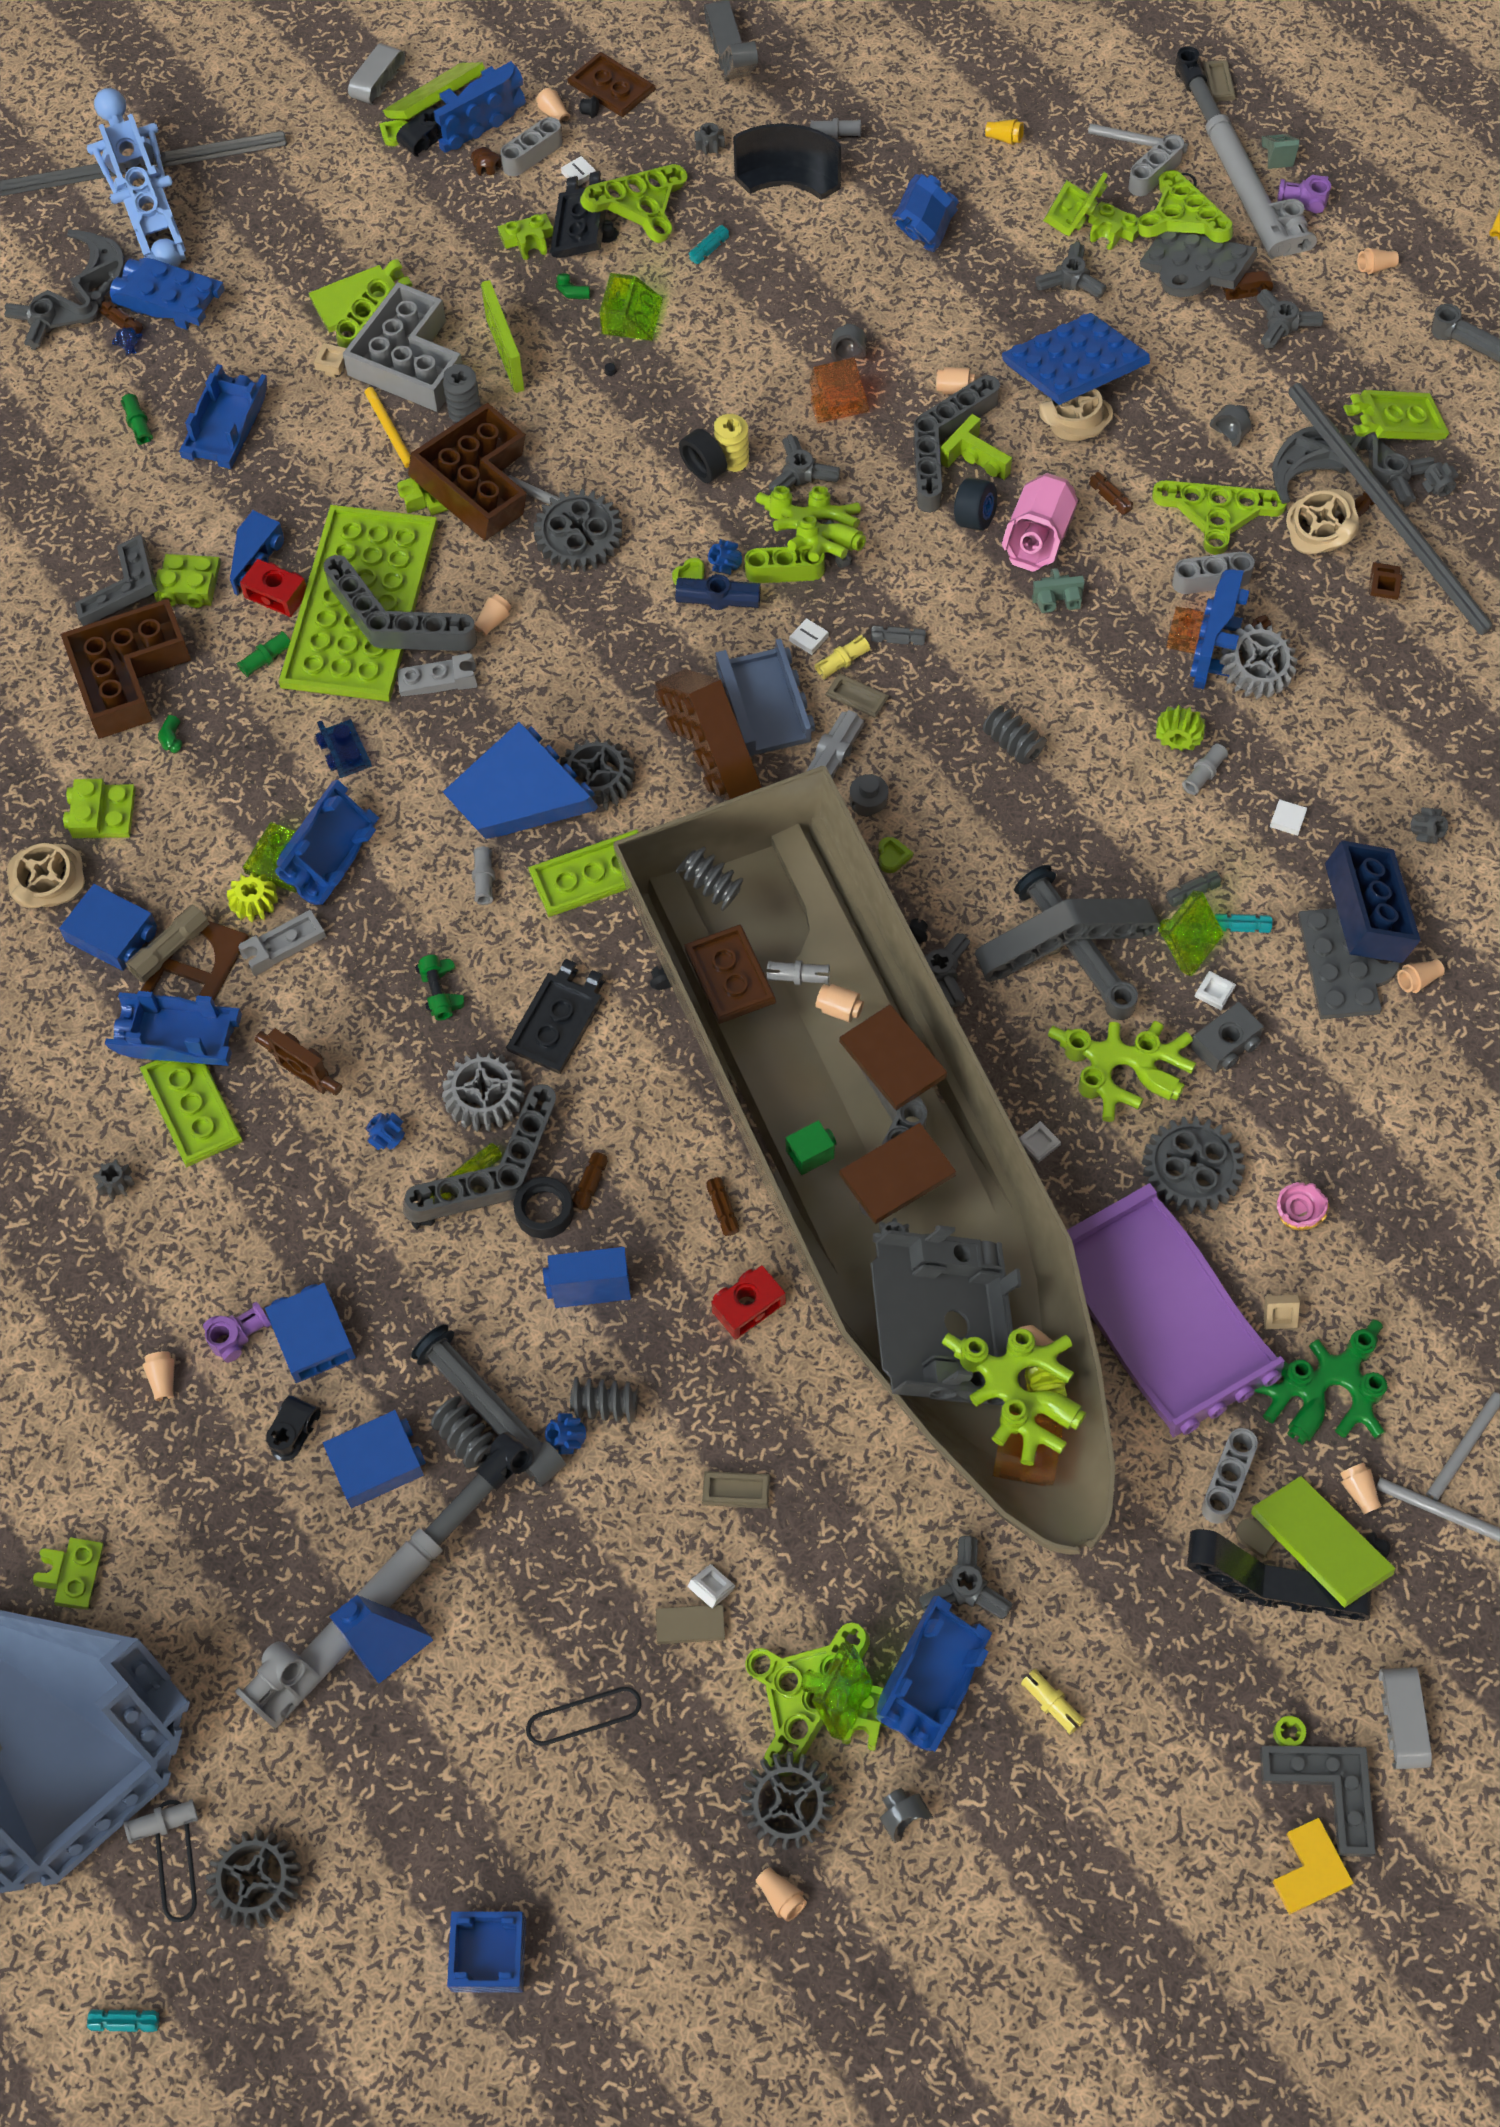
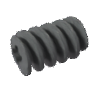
M457 364L447 368L444 371V392L449 417L453 422L457 423L481 407L477 379L474 370L467 365Z
M1003 705L998 706L985 720L983 731L987 735H991L994 742H999L1002 749H1007V753L1010 756H1015V760L1018 763L1029 764L1039 756L1046 745L1047 739L1041 737L1036 741L1039 732L1037 730L1029 732L1031 725L1028 722L1021 725L1023 721L1022 716L1014 717L1015 711L1013 708L1004 712L1005 707Z
M702 847L697 851L693 850L679 865L676 873L679 874L686 870L684 879L688 882L695 878L693 884L695 889L705 885L702 894L707 897L714 893L712 903L716 905L723 901L721 910L724 911L740 892L743 878L733 882L731 880L734 873L733 870L723 874L722 870L725 863L721 862L714 866V854L705 859L703 856L706 847Z
M575 1377L571 1389L570 1412L574 1408L576 1418H582L587 1410L589 1419H595L600 1411L601 1418L605 1421L609 1419L613 1412L616 1422H620L624 1413H626L628 1423H633L637 1414L639 1385L636 1391H632L630 1382L626 1381L623 1390H619L617 1380H613L610 1389H606L604 1379H600L597 1388H594L591 1378H587L584 1387L580 1386L579 1378Z
M456 1396L440 1406L431 1420V1426L434 1430L439 1431V1435L443 1440H447L448 1447L455 1450L457 1458L463 1459V1464L466 1468H476L491 1454V1445L489 1443L494 1435L491 1432L483 1436L481 1435L486 1428L485 1424L480 1423L473 1426L478 1416L471 1414L466 1417L465 1415L470 1407L468 1404L457 1407L462 1397Z

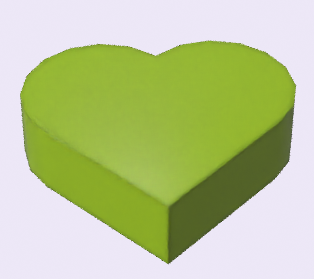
M397 119L379 123L384 143L388 146L399 145L396 140L397 133L408 122Z
M690 558L684 562L683 566L676 567L672 572L674 584L676 585L678 578L704 579L705 568L703 561L699 558Z
M885 837L878 845V852L880 854L879 867L886 873L898 871L914 855L910 849L894 837Z

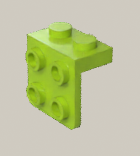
M1103 172L1088 194L1066 180L1043 221L1067 236H1070L1074 229L1079 231L1087 219L1085 213L1090 216L1098 203L1095 197L1100 198L1108 186L1104 182L1108 174Z

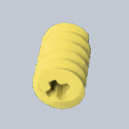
M736 414L722 415L714 422V437L725 454L727 470L738 472L743 470L749 463L748 425L741 416Z

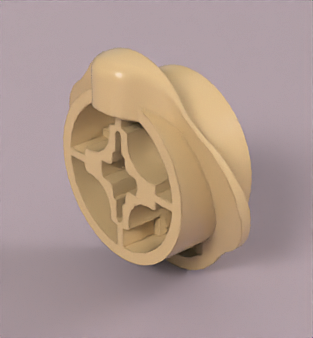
M1093 389L1060 405L1047 397L1039 404V415L1046 424L1050 425L1053 433L1059 438L1068 441H1081L1099 435L1113 420V409L1108 402L1102 399L1100 392L1097 389Z
M1341 489L1310 493L1296 501L1287 513L1286 523L1290 532L1291 543L1297 551L1303 554L1333 551L1349 543L1359 530V517L1356 512L1355 501L1348 492ZM1336 510L1340 511L1345 517L1342 524L1339 523V519L1335 518ZM1303 519L1310 525L1309 533H1306L1300 526Z
M49 843L33 845L14 855L7 866L10 896L17 904L26 908L53 907L69 902L79 896L84 888L85 878L82 858L77 850L69 845H53ZM66 864V872L64 878L61 880L60 877L62 872L64 871L63 867ZM31 872V877L28 880L29 884L26 887L27 876Z

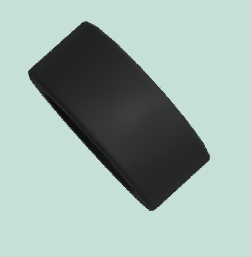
M697 428L679 441V451L685 465L702 482L709 484L727 470V461L722 448L714 437L704 429Z
M537 1177L525 1182L516 1192L513 1201L516 1221L521 1230L531 1237L545 1239L553 1238L563 1233L571 1224L574 1215L572 1195L567 1186L558 1179L551 1177ZM549 1192L555 1194L562 1202L561 1214L550 1222L538 1223L531 1221L526 1214L525 1207L527 1201L537 1193Z

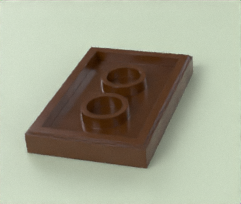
M599 52L567 78L568 84L590 98L595 95L600 104L621 117H624L655 91L654 84L602 52Z
M741 924L684 944L685 952L718 1024L776 1003L774 993Z
M891 1005L886 1006L840 1036L839 1042L896 1111L947 1078V1071Z
M918 1123L839 1171V1175L876 1225L955 1177L956 1170L921 1123Z

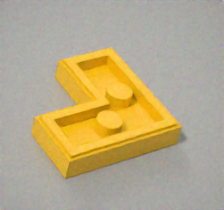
M1319 1818L1287 1833L1303 1866L1274 1879L1272 1882L1289 1915L1354 1884Z

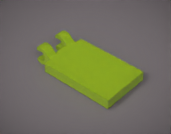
M398 259L390 261L383 270L380 265H377L309 292V297L329 333L336 331V324L371 279L382 278L386 280L390 291L395 286V280L409 287L413 286L409 277H404L401 271L402 265ZM376 291L372 295L375 297H381L384 295V293ZM360 311L357 313V315L360 317H366L369 315V313L366 311Z
M1364 390L1361 395L1352 394L1350 396L1352 405L1343 406L1347 416H1356L1361 412L1363 413L1359 417L1362 425L1353 426V430L1358 437L1375 432L1377 438L1437 441L1446 439L1449 435V431L1430 393Z

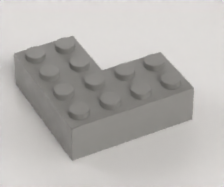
M397 282L343 352L347 375L438 412L446 401L443 386L444 371L452 365L462 364L460 353L432 342L446 323L443 300Z

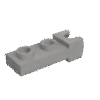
M470 653L452 656V660L397 669L400 695L410 696L457 688L460 690L478 687L473 672L476 669L473 655Z
M309 910L260 937L253 936L240 943L238 948L243 959L256 956L249 961V965L253 975L257 976L280 961L322 940L326 935L312 911Z

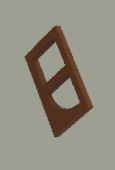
M208 921L209 925L200 934L211 943L214 949L215 963L212 972L209 973L172 960L173 955H171L162 964L161 968L145 982L141 991L153 992L163 972L166 971L203 984L204 987L199 996H209L214 1001L240 955L239 944L248 940L249 936L243 932Z

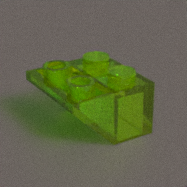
M610 273L599 311L601 334L653 341L663 298L637 276Z

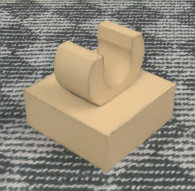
M323 343L314 361L315 369L324 371L326 376L336 378L337 375L341 374L345 366L343 352L346 348Z
M1284 1293V1295L1272 1296L1267 1294L1265 1296L1263 1319L1266 1330L1298 1328L1300 1307L1298 1295Z

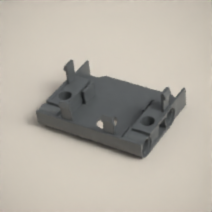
M936 1226V1230L931 1234L889 1230L875 1241L877 1257L871 1263L881 1365L882 1370L890 1377L892 1394L972 1403L969 1395L983 1387L985 1379L979 1371L971 1372L965 1370L960 1364V1360L954 1357L955 1352L942 1344L944 1337L949 1332L944 1322L947 1312L954 1311L965 1319L967 1333L964 1337L957 1338L960 1340L970 1337L982 1338L988 1345V1354L997 1357L1004 1356L1006 1354L1008 1337L1013 1331L1008 1293L1015 1288L1021 1287L1020 1269L1016 1268L1006 1275L1001 1242L995 1244L991 1241L949 1236L955 1232V1227ZM970 1350L973 1353H978V1351ZM992 1398L982 1404L1003 1405L1005 1402L999 1398Z

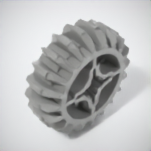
M1259 623L1255 628L1248 624L1244 629L1239 628L1234 632V635H1239L1236 650L1222 648L1221 653L1223 655L1220 658V664L1224 665L1222 674L1230 675L1227 679V684L1233 682L1236 684L1235 692L1243 689L1245 690V697L1254 692L1257 700L1263 694L1266 698H1270L1274 693L1279 694L1283 691L1284 687H1288L1291 679L1296 674L1297 669L1294 667L1298 659L1293 657L1296 648L1288 647L1290 639L1283 640L1281 638L1282 631L1272 632V625L1268 626L1265 630L1262 624ZM1239 649L1242 651V657L1245 660L1243 666L1239 659ZM1273 657H1275L1277 660L1278 673L1274 669L1276 666L1272 661Z
M491 1051L487 1057H482L481 1053L477 1052L476 1058L472 1060L466 1055L464 1064L455 1061L454 1067L456 1071L448 1070V1080L443 1081L442 1085L444 1089L442 1098L446 1103V1111L452 1113V1119L455 1122L461 1120V1124L465 1129L472 1122L473 1129L476 1132L480 1129L481 1124H485V1128L489 1132L492 1128L491 1123L496 1122L498 1127L502 1128V1118L512 1122V1112L520 1113V1103L524 1102L525 1099L523 1093L525 1084L521 1080L522 1075L519 1069L515 1070V1064L512 1061L506 1063L505 1057L502 1054L495 1059ZM486 1074L496 1075L502 1078L503 1080H500L499 1078H490ZM475 1076V1078L471 1082L466 1083L470 1078ZM482 1082H484L485 1089H487L485 1099H483L482 1093H480ZM501 1099L498 1103L492 1105L495 1100ZM463 1101H467V1103H476L481 1108L471 1107L465 1104Z

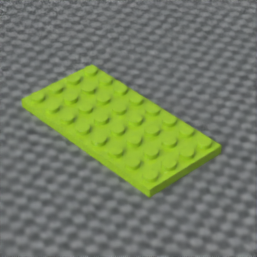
M330 505L279 678L280 688L390 702L398 674L397 669L400 667L404 649L377 648L371 645L329 588L324 571V562L333 555L344 556L385 611L414 612L438 526L437 517Z

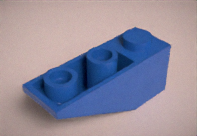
M254 510L237 529L230 574L231 585L234 594L237 596L240 594L238 590L241 587L240 581L247 573L244 571L248 564L253 565L257 559L268 563L269 556L274 550H279L284 543L280 522Z

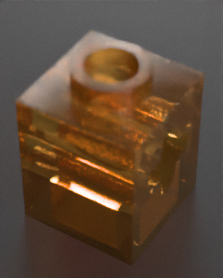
M1176 606L1166 648L1194 654L1204 612Z

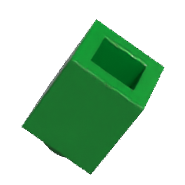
M819 1120L785 1137L786 1152L801 1176L834 1159L835 1145H837L836 1139L829 1128L824 1129Z

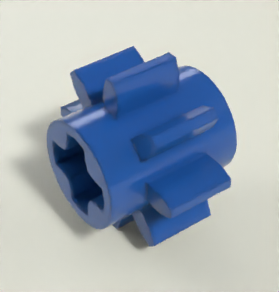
M720 539L719 544H714L710 548L708 560L714 565L712 571L731 575V570L735 571L740 567L742 553L737 550L738 543Z
M393 1112L390 1115L388 1113L385 1115L378 1113L366 1127L370 1135L367 1141L377 1150L380 1148L384 1150L386 1147L389 1150L395 1148L405 1135L401 1127L404 1121Z
M558 1413V1419H551L546 1427V1441L558 1450L559 1454H573L574 1449H580L586 1439L585 1426L580 1422V1418H573L572 1413Z

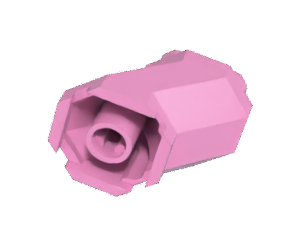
M1045 473L1025 484L1002 541V546L1005 551L1007 550L1012 565L1034 572L1042 566L1049 565L1055 561L1078 503L1075 489L1067 479Z

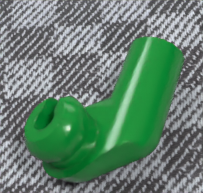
M561 273L557 275L556 288L566 298L590 299V286H574L570 282L569 274Z
M168 715L158 733V740L164 750H170L171 753L176 754L183 745L182 741L177 739L175 735L180 720L176 716Z

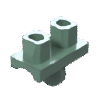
M1053 568L1050 571V577L1041 578V581H1033L1032 601L1038 604L1041 613L1054 611L1057 600H1065L1066 608L1069 610L1080 609L1084 578L1083 576H1060L1058 568Z

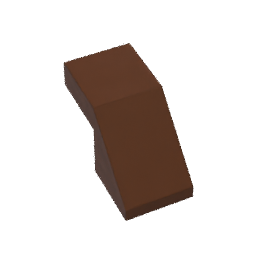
M1373 562L1368 588L1369 595L1398 600L1402 574H1400L1401 566Z

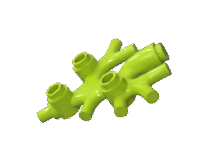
M785 486L775 487L770 495L760 492L756 496V502L764 505L765 510L769 511V515L772 518L778 519L773 522L776 532L796 529V537L788 541V548L791 551L798 548L811 549L808 558L812 562H817L822 553H831L844 559L847 556L848 550L861 551L865 546L866 536L863 535L862 531L857 530L860 519L851 516L860 513V504L856 502L840 506L831 505V495L824 486L812 488V491L809 492L807 507L792 505V493ZM832 519L840 523L820 524L817 520Z
M1153 1021L1149 1030L1139 1033L1134 1045L1129 1046L1124 1044L1120 1038L1121 1024L1110 1022L1108 1024V1036L1105 1041L1091 1040L1088 1032L1083 1029L1071 1030L1068 1028L1064 1031L1055 1026L1051 1027L1048 1037L1060 1042V1047L1064 1048V1053L1069 1060L1079 1062L1088 1058L1091 1066L1082 1070L1078 1090L1083 1097L1088 1099L1100 1096L1103 1101L1102 1120L1112 1122L1115 1120V1106L1117 1103L1122 1102L1135 1109H1139L1143 1102V1098L1120 1088L1113 1082L1111 1078L1112 1069L1118 1065L1124 1064L1133 1068L1139 1081L1152 1093L1169 1101L1171 1099L1176 1101L1179 1099L1185 1084L1180 1082V1078L1157 1069L1155 1062L1162 1060L1192 1074L1197 1063L1180 1055V1051L1193 1042L1188 1032H1184L1175 1040L1163 1044L1159 1040V1035L1164 1026L1158 1021Z
M1023 1328L1015 1329L1008 1337L1006 1354L997 1357L988 1354V1345L982 1338L970 1337L960 1340L948 1332L942 1344L955 1352L954 1357L960 1360V1364L965 1370L971 1372L979 1371L985 1379L984 1386L969 1395L972 1403L977 1407L992 1398H999L1005 1402L1000 1414V1427L992 1437V1440L996 1444L1004 1446L1011 1434H1021L1023 1437L1021 1463L1028 1466L1034 1465L1036 1450L1040 1444H1044L1061 1454L1067 1442L1035 1422V1416L1037 1414H1044L1068 1430L1070 1428L1077 1430L1087 1413L1082 1410L1081 1405L1060 1393L1053 1391L1029 1392L1024 1390L1018 1383V1375L1024 1368L1036 1366L1068 1384L1074 1372L1061 1365L1057 1361V1356L1072 1347L1070 1338L1067 1335H1063L1051 1344L1037 1346L1035 1345V1337L1029 1330ZM970 1350L978 1351V1353H973ZM1010 1412H1016L1019 1415H1013Z

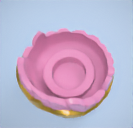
M1293 1183L1283 1188L1279 1193L1277 1199L1279 1218L1292 1230L1303 1231L1312 1229L1322 1223L1328 1214V1198L1313 1183L1307 1185L1305 1183ZM1304 1212H1307L1304 1216H1298Z

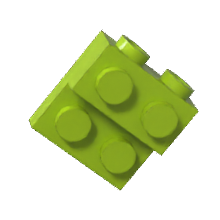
M165 554L162 569H158L156 575L158 589L157 592H154L156 602L168 598L171 606L175 604H186L193 608H200L203 605L211 606L221 563L220 558Z
M103 778L74 779L73 787H68L66 792L70 811L64 812L63 815L65 829L69 830L72 838H130L136 791L134 784L105 785Z

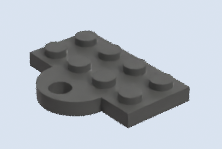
M1167 231L1157 236L1140 260V267L1159 273L1161 286L1169 295L1190 297L1203 292L1210 285L1235 289L1258 256L1257 247L1229 241L1216 243L1205 236Z
M1337 908L1299 911L1298 920L1320 1020L1380 1014L1382 1009L1377 987L1389 983L1394 978L1400 963L1392 961L1388 964H1382L1374 958L1349 955Z

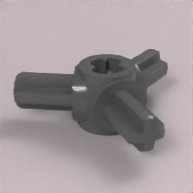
M1079 241L1070 245L1068 257L1063 260L1061 265L1056 267V271L1039 275L1035 278L1038 290H1045L1060 285L1062 289L1066 288L1068 290L1079 291L1082 288L1098 298L1104 295L1107 287L1090 276V270L1086 268V263L1083 260L1085 246L1081 245Z
M1267 289L1261 290L1257 295V301L1267 311L1266 317L1269 320L1267 323L1268 330L1261 339V344L1264 345L1265 349L1275 348L1281 337L1287 336L1292 331H1297L1298 326H1322L1323 312L1299 311V308L1294 303L1278 301L1271 291Z
M789 434L782 441L787 454L785 459L786 465L783 466V473L769 484V490L772 492L777 486L790 488L793 485L799 486L808 482L812 483L813 478L837 482L840 478V468L816 463V458H813L808 451L802 450L798 438Z
M963 933L955 934L944 949L939 948L929 954H925V958L951 1007L955 1008L965 1002V997L956 982L958 977L956 969L959 966L958 959L970 945V940Z
M967 1535L959 1537L957 1565L952 1567V1575L944 1579L945 1585L919 1598L924 1612L933 1596H940L950 1604L955 1603L956 1606L968 1604L974 1607L978 1604L999 1619L1007 1617L1013 1604L987 1587L989 1581L982 1577V1568L977 1566V1538ZM961 1580H965L967 1584L973 1582L972 1590H968L966 1586L960 1588Z

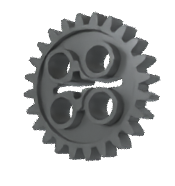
M570 489L568 497L560 492V500L557 501L551 497V506L542 505L543 513L536 514L537 522L534 523L535 542H537L538 551H542L544 559L550 558L552 566L560 562L561 570L570 565L572 572L576 571L577 566H581L582 570L586 572L587 565L591 564L594 569H597V561L600 560L606 564V555L614 557V548H620L619 539L623 538L622 520L619 518V511L614 510L613 502L606 503L604 495L596 499L595 491H592L589 496H585L584 489H581L579 495H575L573 489ZM579 511L586 512L583 515H576ZM577 545H578V546H581V547H579V548H577V549L571 548V547L577 546Z
M1195 1116L1192 1124H1188L1187 1119L1182 1117L1179 1126L1173 1120H1170L1168 1129L1159 1126L1158 1135H1151L1150 1144H1146L1144 1149L1146 1155H1143L1142 1164L1146 1166L1143 1170V1176L1150 1177L1147 1184L1150 1183L1153 1187L1157 1186V1197L1163 1194L1166 1196L1165 1206L1174 1201L1176 1202V1211H1179L1183 1205H1186L1188 1213L1192 1214L1194 1206H1198L1201 1213L1204 1214L1208 1204L1213 1210H1217L1219 1201L1226 1205L1230 1198L1229 1195H1236L1237 1186H1241L1243 1180L1241 1175L1245 1170V1165L1240 1164L1243 1161L1244 1154L1236 1153L1240 1146L1239 1142L1229 1143L1232 1137L1231 1132L1225 1135L1220 1134L1222 1130L1221 1124L1212 1129L1210 1128V1119L1204 1125H1200L1197 1116ZM1176 1144H1186L1190 1149H1180ZM1206 1154H1215L1220 1159L1212 1160ZM1191 1161L1197 1163L1196 1167L1190 1165ZM1167 1170H1176L1181 1175L1172 1176L1167 1172ZM1197 1180H1205L1210 1186H1201Z

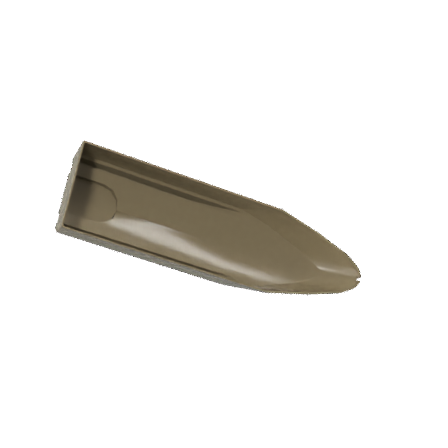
M825 766L814 768L614 842V851L631 901L800 1263L842 1337L924 1437L1001 1518L1038 1545L1053 1552L1070 1555L1080 1554L1079 1549L1085 1546L1092 1549L1101 1540L1109 1525L1113 1508L1116 1466L1101 1364L1072 1239ZM702 847H706L703 856L705 859L714 854V866L721 862L725 863L722 870L723 874L733 870L734 873L731 879L733 882L743 878L740 892L724 911L721 910L723 901L716 905L712 903L714 893L707 897L702 894L705 885L695 889L693 887L695 878L688 882L684 879L686 870L679 874L676 873L679 865L693 850L697 851ZM741 924L766 979L767 972H780V970L767 969L768 961L795 963L796 960H802L803 964H829L830 973L818 972L817 975L830 976L829 984L825 985L835 984L860 993V1000L864 1001L862 1012L858 1019L853 1018L850 1023L824 1014L822 1009L816 1008L817 996L824 983L802 982L801 985H795L792 981L771 980L768 983L776 998L775 1004L718 1024L685 952L684 944ZM888 1005H891L947 1071V1078L936 1084L946 1104L940 1102L933 1087L919 1096L927 1109L926 1131L956 1170V1176L885 1218L882 1222L887 1224L892 1222L893 1218H896L897 1222L902 1225L909 1224V1233L931 1234L936 1230L935 1227L940 1225L955 1227V1232L949 1236L991 1241L995 1244L1001 1242L1006 1275L1016 1268L1020 1269L1022 1283L1020 1288H1015L1008 1293L1013 1330L1022 1326L1033 1325L1053 1341H1056L1063 1335H1067L1072 1342V1347L1059 1354L1057 1361L1074 1372L1068 1384L1065 1383L1067 1397L1081 1405L1082 1410L1087 1414L1077 1430L1073 1428L1068 1430L1050 1418H1038L1035 1416V1422L1066 1441L1067 1445L1061 1454L1044 1444L1038 1445L1035 1462L1032 1466L1021 1463L1023 1437L1021 1434H1011L1004 1446H1000L992 1440V1437L1000 1427L999 1419L1003 1405L980 1404L976 1407L973 1403L892 1394L890 1377L882 1370L871 1263L877 1257L873 1233L881 1232L879 1230V1223L875 1225L870 1217L865 1216L861 1212L859 1201L843 1181L839 1171L881 1146L893 1121L859 1065L842 1046L839 1039L840 1036ZM728 1072L741 1092L776 1166L774 1173L734 1091ZM914 1116L906 1118V1120L909 1122L919 1121V1119ZM819 1120L823 1128H829L836 1139L837 1145H835L834 1159L801 1176L786 1152L785 1137ZM954 1311L947 1312L944 1320L947 1330L954 1336L964 1337L967 1333V1323L963 1316ZM1024 1368L1019 1373L1020 1386L1027 1391L1024 1376L1026 1368ZM1010 1412L1013 1415H1019L1016 1412Z

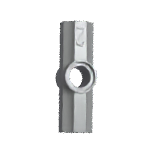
M850 710L841 712L829 734L825 733L821 737L816 748L815 757L807 771L825 766L833 779L838 768L844 767L842 763L846 756H850L852 745L864 726V720L857 713Z

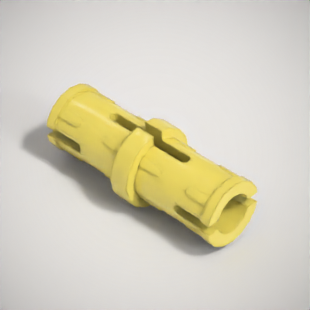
M859 635L843 647L838 646L834 649V653L814 665L815 670L819 675L823 674L821 677L825 680L841 668L849 667L852 661L870 651V645L865 637L863 638L862 635Z
M1037 1669L1032 1670L1029 1675L1038 1686H1035L1027 1676L1023 1679L1021 1685L1042 1704L1041 1709L1046 1714L1051 1713L1067 1730L1069 1735L1074 1733L1077 1729L1067 1718L1070 1717L1079 1727L1083 1724L1085 1718L1064 1699L1065 1694L1060 1689L1055 1690Z

